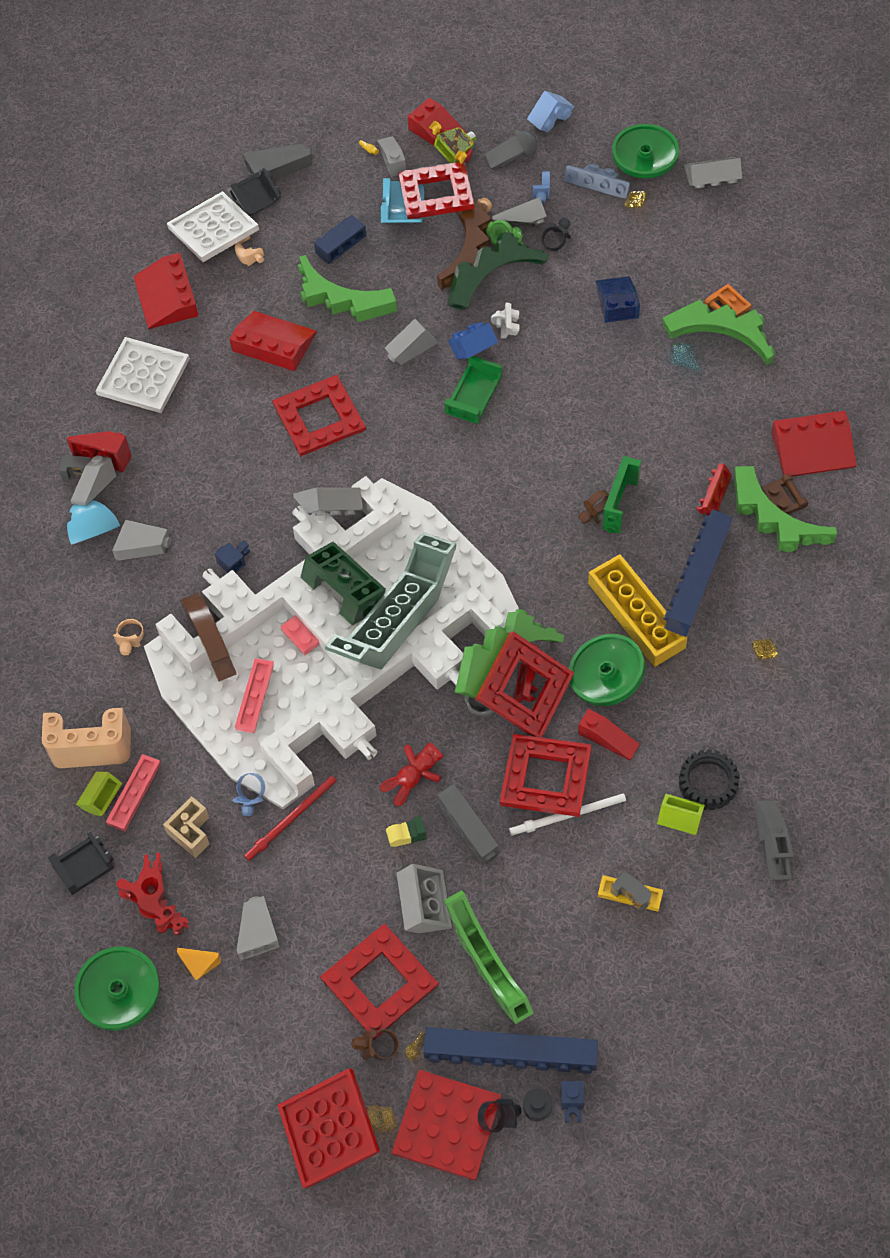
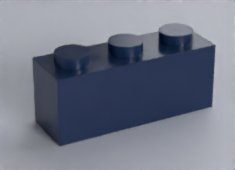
M351 214L314 242L315 253L330 264L366 237L365 225Z

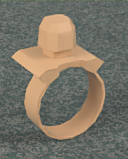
M135 619L122 621L117 627V633L113 635L116 644L120 646L122 655H129L132 646H141L140 641L143 639L144 629L141 623ZM127 624H138L142 628L139 637L136 634L131 637L119 635L121 628Z

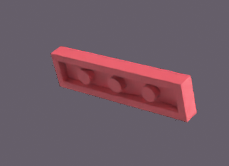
M254 659L235 724L237 731L255 734L273 672L274 661Z
M142 754L106 821L108 826L126 831L161 765L160 760Z

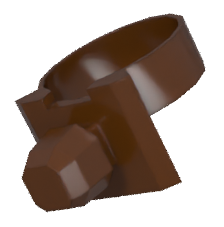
M599 490L590 496L588 500L584 501L583 504L586 507V511L581 512L578 516L582 524L591 521V518L597 524L600 523L597 514L605 508L609 497L606 490ZM603 498L600 503L593 506L599 499Z
M374 1029L364 1032L363 1037L353 1038L352 1048L362 1051L363 1060L373 1056L375 1059L382 1061L396 1055L399 1041L391 1030L381 1029L375 1032ZM381 1031L389 1034L394 1041V1052L388 1058L378 1056L372 1048V1039L376 1033Z

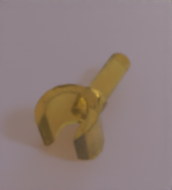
M420 1031L415 1041L406 1047L405 1056L410 1061H413L420 1053L416 1047L425 1035L423 1031Z

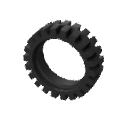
M707 749V752L700 750L698 754L696 752L693 753L691 757L685 760V763L683 762L679 774V788L682 791L683 797L687 798V800L704 804V810H707V808L715 810L716 807L720 809L724 805H728L735 797L739 786V771L737 772L736 764L733 765L731 758L727 759L726 754L720 755V751L717 750L715 753H712V749ZM710 763L721 767L728 775L729 784L727 789L718 796L699 794L692 788L689 780L690 773L696 766Z

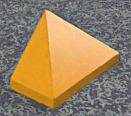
M177 948L180 959L195 980H198L221 963L219 953Z

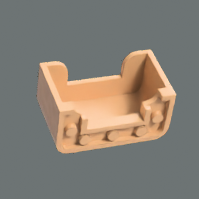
M112 708L105 711L102 717V727L63 730V719L60 714L43 713L42 744L53 765L57 768L123 764L130 758L131 727L123 708Z

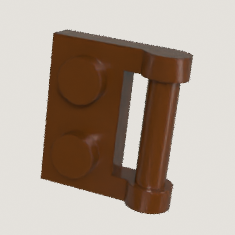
M790 474L761 487L768 499L786 514L803 509L809 504L792 482L793 478ZM783 486H787L797 503L793 504L782 488Z

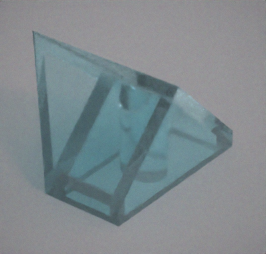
M679 341L671 345L669 363L702 372L693 350L694 346Z

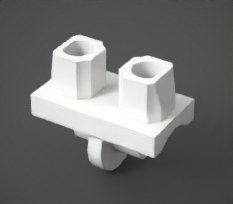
M506 303L503 311H496L491 316V322L497 328L501 327V338H507L508 334H518L519 324L511 323V321L517 322L519 311L511 309V303Z

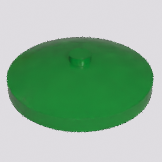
M637 124L627 127L616 136L612 146V157L616 166L624 173L637 178H655L666 174L675 166L679 156V144L675 136L667 129L654 124Z
M605 634L592 638L576 651L570 662L569 669L574 672L570 685L576 695L588 704L610 706L620 703L629 698L641 685L646 671L644 655L633 640L623 635Z
M111 947L96 953L82 966L75 982V1001L84 1018L92 1025L110 1031L124 1030L139 1024L151 1013L159 997L160 980L154 964L145 954L130 947Z

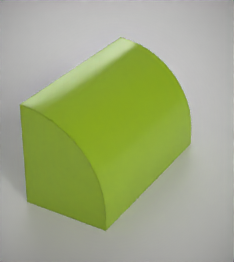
M96 772L76 805L91 814L103 816L122 782L109 772Z
M665 794L657 824L697 835L705 805Z

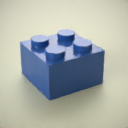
M483 322L470 324L466 330L453 333V337L448 340L457 359L470 358L498 343L490 323L483 324Z

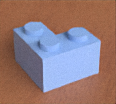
M544 91L527 120L539 130L549 132L557 118L567 120L570 117L574 106L562 96Z

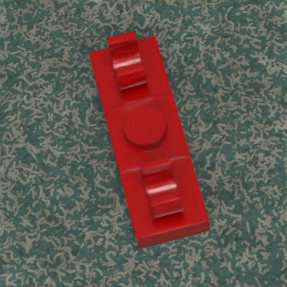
M719 464L717 469L711 470L714 477L708 478L710 485L707 489V495L699 500L702 506L696 507L700 514L705 513L710 516L712 509L718 511L732 477L725 464Z
M520 662L513 699L519 703L523 700L533 702L536 698L531 696L530 692L535 693L537 691L536 687L531 686L536 672Z

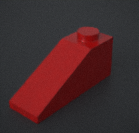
M590 709L586 711L579 723V735L631 761L640 746L638 742L606 717Z

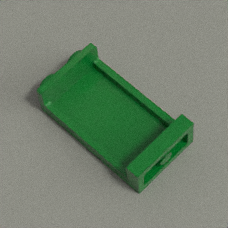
M471 356L468 358V366L451 399L447 398L444 403L445 414L478 424L503 376L502 365L483 360L480 357Z
M626 456L622 458L604 508L603 529L609 533H621L623 512L617 509L626 484L638 486L641 460Z

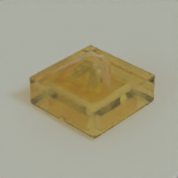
M645 191L630 192L625 202L626 208H641L647 196Z
M772 639L753 640L752 647L758 659L776 658L778 653Z

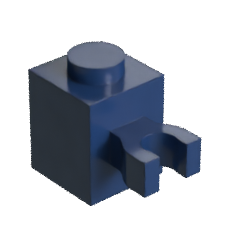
M243 540L234 548L228 542L215 553L217 563L228 573L232 570L235 573L246 565L244 556L250 552L248 549L249 544Z
M584 1081L561 1082L562 1110H567L565 1113V1123H569V1116L571 1114L577 1116V1123L582 1122L579 1110L584 1109Z

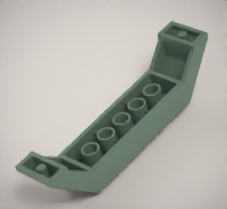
M422 532L414 541V547L402 575L348 638L335 634L325 645V650L382 670L438 601L456 550V543Z

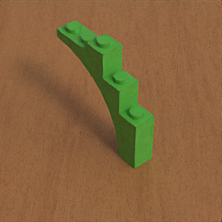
M306 255L299 257L300 264H298V270L300 275H304L302 277L303 291L300 292L302 301H306L308 307L325 303L327 309H331L332 315L350 310L351 316H355L357 322L397 312L396 300L391 288L378 291H359L338 286L318 274L309 263Z
M700 299L663 317V327L670 339L695 332L725 334L750 346L766 365L774 361L775 351L771 345L768 346L767 338L763 332V324L765 323L763 316L758 314L755 309L737 318L734 309H730L728 304L710 313L708 306L703 304Z
M754 466L735 467L733 477L737 514L750 515L756 513L757 531L766 534L776 532L778 551L792 552L798 549L799 544L811 545L812 543H821L822 545H828L835 542L837 535L836 527L817 526L789 516L775 506L762 491L756 478Z
M516 609V612H508L504 628L495 626L494 629H487L483 645L473 644V646L465 647L455 693L476 698L509 632L514 631L529 642L540 640L560 643L563 642L564 635L557 633L558 630L555 628H542V624L533 622L534 617L527 615L525 610Z
M461 890L443 900L456 928L455 932L461 946L471 956L479 975L489 985L497 1004L515 1024L534 1014L527 996L510 976L488 941L465 893Z

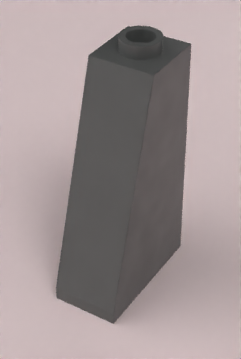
M304 143L246 152L243 153L245 166L251 175L265 168L266 171L270 172L272 181L311 166L313 155L311 150L307 149Z
M452 784L437 795L439 812L482 865L485 862L490 863L498 856V844L458 788Z

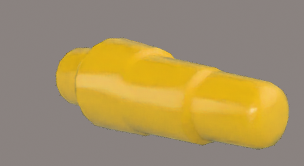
M362 140L359 141L362 148L370 154L377 155L379 153V149L375 145L368 144Z

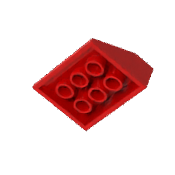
M181 253L164 256L133 276L148 329L199 316Z
M253 311L236 326L229 340L233 352L296 371L317 330Z
M846 411L776 420L773 422L771 434L783 476L790 474L792 477L856 467L851 429Z

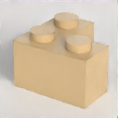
M191 796L163 826L166 833L194 858L209 845L206 834L199 829L209 819L207 809Z

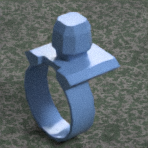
M542 171V185H533V199L540 197L542 205L545 204L546 199H550V171Z
M247 773L238 779L236 788L239 797H235L232 801L243 803L241 806L243 816H252L254 813L253 804L264 801L262 796L266 787L263 778L259 774ZM249 774L258 778L261 783L260 794L253 800L247 799L241 791V782Z

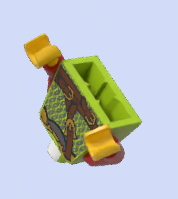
M434 121L429 128L433 130V135L437 134L434 146L450 164L460 162L461 164L463 162L469 163L473 154V141L476 140L475 134L473 132L466 134L459 127L455 129L442 128L437 121Z

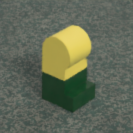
M421 816L414 817L413 820L402 824L392 825L386 829L388 840L392 847L427 839Z

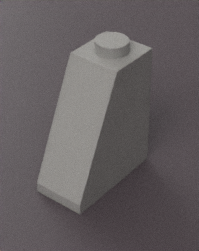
M414 319L385 349L389 353L387 357L393 363L397 361L402 365L438 344V341Z
M125 520L112 551L116 560L164 554L165 549L169 548L171 544V537H169L167 529Z
M255 896L244 902L237 944V954L240 961L280 947L264 896Z

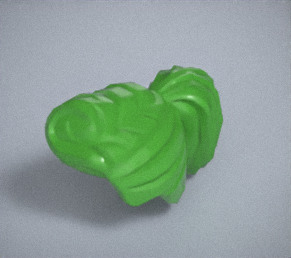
M496 220L488 224L486 234L491 239L492 244L496 245L498 236L504 232L514 234V237L519 238L518 244H523L522 238L524 234L520 227L512 228L504 220Z

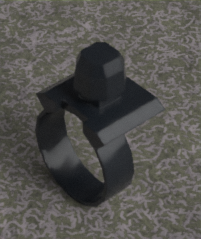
M565 217L559 221V226L550 223V227L543 231L541 241L548 250L558 251L565 245L566 237L567 239L571 238L567 231L570 226V220ZM550 230L563 233L562 243L554 248L547 247L544 244V237Z
M511 1099L486 1101L480 1106L478 1111L479 1126L482 1130L492 1133L501 1131L503 1127L516 1128V1118L522 1113L521 1106L514 1104ZM494 1103L500 1109L501 1118L495 1129L490 1130L485 1122V1113L488 1106Z

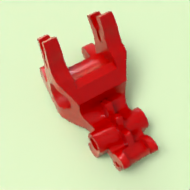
M156 853V860L153 861L152 868H150L151 862L148 860V855H144V866L136 882L130 883L125 879L117 881L119 896L136 903L142 917L155 919L158 933H164L169 928H172L174 935H180L184 927L189 929L188 920L181 917L180 912L175 913V905L167 907V901L164 900L165 892L162 879L161 854Z

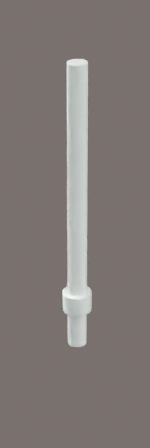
M623 793L584 805L581 808L580 815L626 801L625 795ZM554 814L534 821L531 819L524 821V824L509 828L511 836L523 832L530 833L535 831L536 828L575 816Z

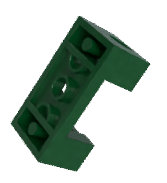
M334 541L305 557L300 578L312 589L317 588L325 581L342 596L343 602L339 614L352 626L363 620L385 594L386 588Z

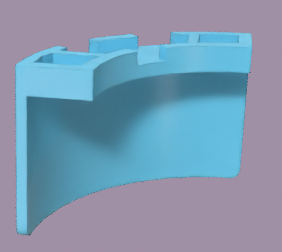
M383 178V200L386 202H382L381 223H423V217L407 219L400 181H391L390 178ZM424 184L418 185L421 201H424Z

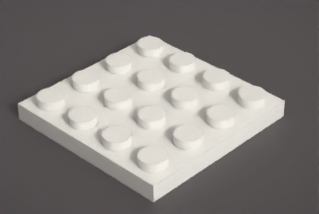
M223 191L167 223L168 229L202 262L259 230L258 224Z
M125 337L97 387L96 393L102 397L162 413L190 360L189 355Z

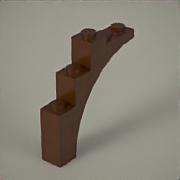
M474 199V209L455 212L464 226L466 238L456 260L437 275V284L441 290L452 286L458 264L470 262L474 266L477 251L483 247H489V238L485 234L491 218Z

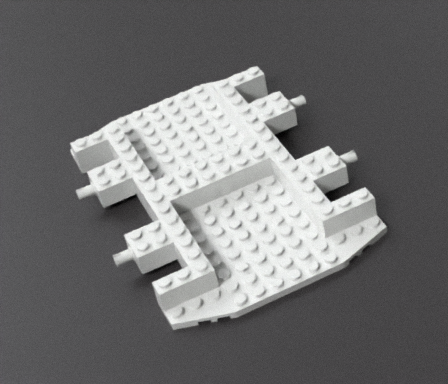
M365 476L352 485V488H360L362 511L367 516L346 531L329 513H326L324 516H315V513L309 515L302 506H297L292 512L300 521L299 524L293 527L295 540L309 555L334 541L386 588L385 593L405 571L414 547V541L422 532L456 543V550L438 601L382 670L325 650V645L335 634L348 638L363 620L352 626L339 614L343 597L325 581L315 589H312L300 578L304 561L256 595L233 570L222 578H219L212 569H208L210 574L207 571L203 573L202 577L211 585L202 591L205 603L220 619L215 624L228 650L237 675L218 682L199 636L193 639L172 614H169L155 624L159 636L144 646L164 702L231 780L237 783L238 779L244 774H259L263 778L266 787L262 797L282 809H285L315 786L312 772L297 757V753L321 735H324L345 759L358 749L368 760L372 759L370 755L375 757L377 750L372 747L369 741L376 737L375 725L359 707L413 666L437 690L450 680L456 685L463 652L450 639L471 623L484 636L487 629H494L495 626L504 628L508 612H516V609H519L504 576L430 502L383 478L373 484ZM295 615L318 639L320 644L305 656L281 631L280 627ZM257 658L274 661V668L254 734L237 731L235 724L253 662ZM250 774L245 776L241 785L247 787L250 791L260 794L261 783L258 778Z

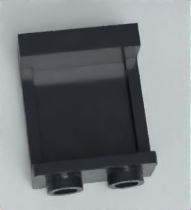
M265 168L237 184L230 185L227 189L233 201L248 216L255 214L281 198L279 187L274 185L270 172L266 171Z
M91 832L87 833L88 838L61 856L57 857L54 853L48 857L71 895L114 869L111 864L114 861L108 850L105 852L102 850V841L98 835L94 837Z

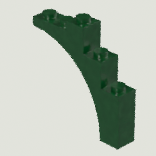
M504 232L498 236L494 251L490 247H483L477 251L474 266L470 262H461L456 266L447 306L459 310L467 309L479 283L494 269L515 262H531L543 265L548 262L549 255L545 254L543 250H532L525 244H518L519 238L514 237L512 233Z

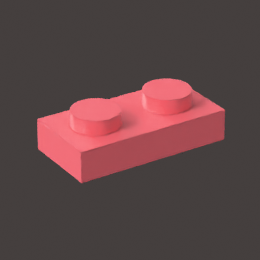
M296 615L280 626L281 631L304 656L320 645L318 639Z

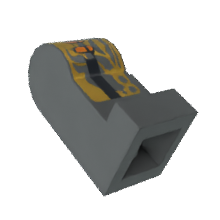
M62 456L59 468L61 478L69 480L70 475L81 476L85 466L92 459L89 457Z
M623 871L611 886V893L616 897L620 894L624 895L632 901L633 906L637 909H646L650 904L651 893L649 889L626 871Z

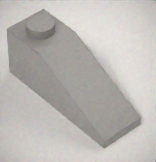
M394 137L377 140L390 177L399 175L398 172L405 171V158Z
M540 197L492 216L494 221L504 220L513 224H535L536 226L545 223V220L548 219Z
M95 456L85 466L72 496L71 504L87 506L116 477L110 457Z

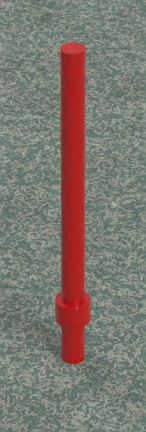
M331 775L266 836L259 838L254 843L255 846L244 855V858L250 861L260 851L263 852L276 836L337 780Z

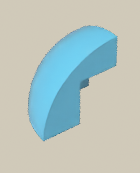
M92 500L87 506L74 504L69 512L72 516L71 521L67 523V531L72 545L117 528L120 524L115 515L105 505Z

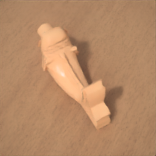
M250 235L235 244L236 255L243 264L250 266L256 261L258 263L264 261L262 248L252 249L250 247L249 249H244L241 245L250 239Z

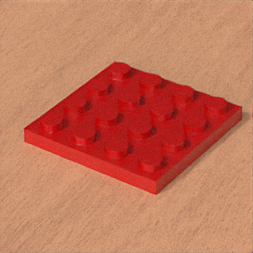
M351 1068L277 1105L300 1181L305 1189L380 1153L354 1070Z
M419 1070L396 1137L392 1155L476 1181L491 1133L482 1130L479 1126L478 1111L484 1102L496 1101L501 1099L502 1095ZM494 1103L488 1106L485 1113V1122L490 1130H492L498 1111Z

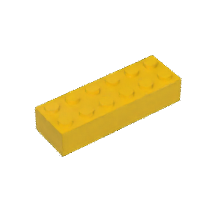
M621 554L589 572V586L654 667L686 649L688 637L664 629L667 621L663 619L667 611Z

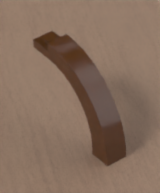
M197 592L180 599L186 616L190 619L199 636L218 682L237 675L220 632L201 595Z

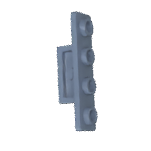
M589 164L584 169L571 165L566 166L564 182L623 199L627 198L630 182L618 179L619 173H615L613 169H601L595 164Z

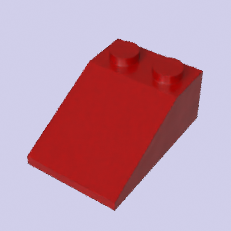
M430 97L408 115V130L433 146L437 134L433 135V130L429 126L434 121H437L442 128L455 129L459 127L467 134L448 111Z
M106 431L69 436L67 438L72 456L89 457L91 459L95 456L110 457L114 470L124 473L132 456L126 436L119 432Z

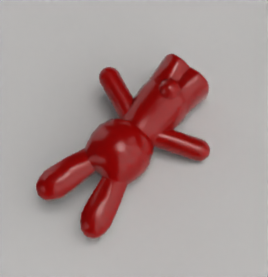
M427 743L416 757L410 745L404 746V751L410 764L402 767L396 776L382 782L380 785L382 792H388L397 785H401V788L394 797L395 806L400 807L404 804L410 790L420 782L421 776L434 782L441 780L439 775L428 771L443 758V754L434 744Z

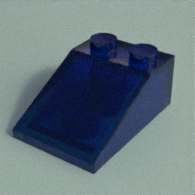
M630 276L596 280L605 323L639 318L640 303Z

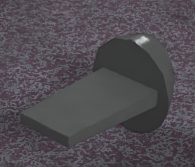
M514 129L515 136L485 153L491 169L494 170L525 154L530 158L537 150V140L535 137L524 130Z

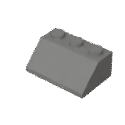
M738 157L684 164L689 185L695 188H703L705 184L711 183V186L721 185L722 181L736 183L738 182L737 179H742L741 159Z
M313 488L293 494L307 513H315V516H324L326 513H330V516L341 515V513H344V516L355 515V511L363 510L360 488Z
M411 864L397 872L405 931L425 933L451 929V918L443 901L447 899L443 870Z

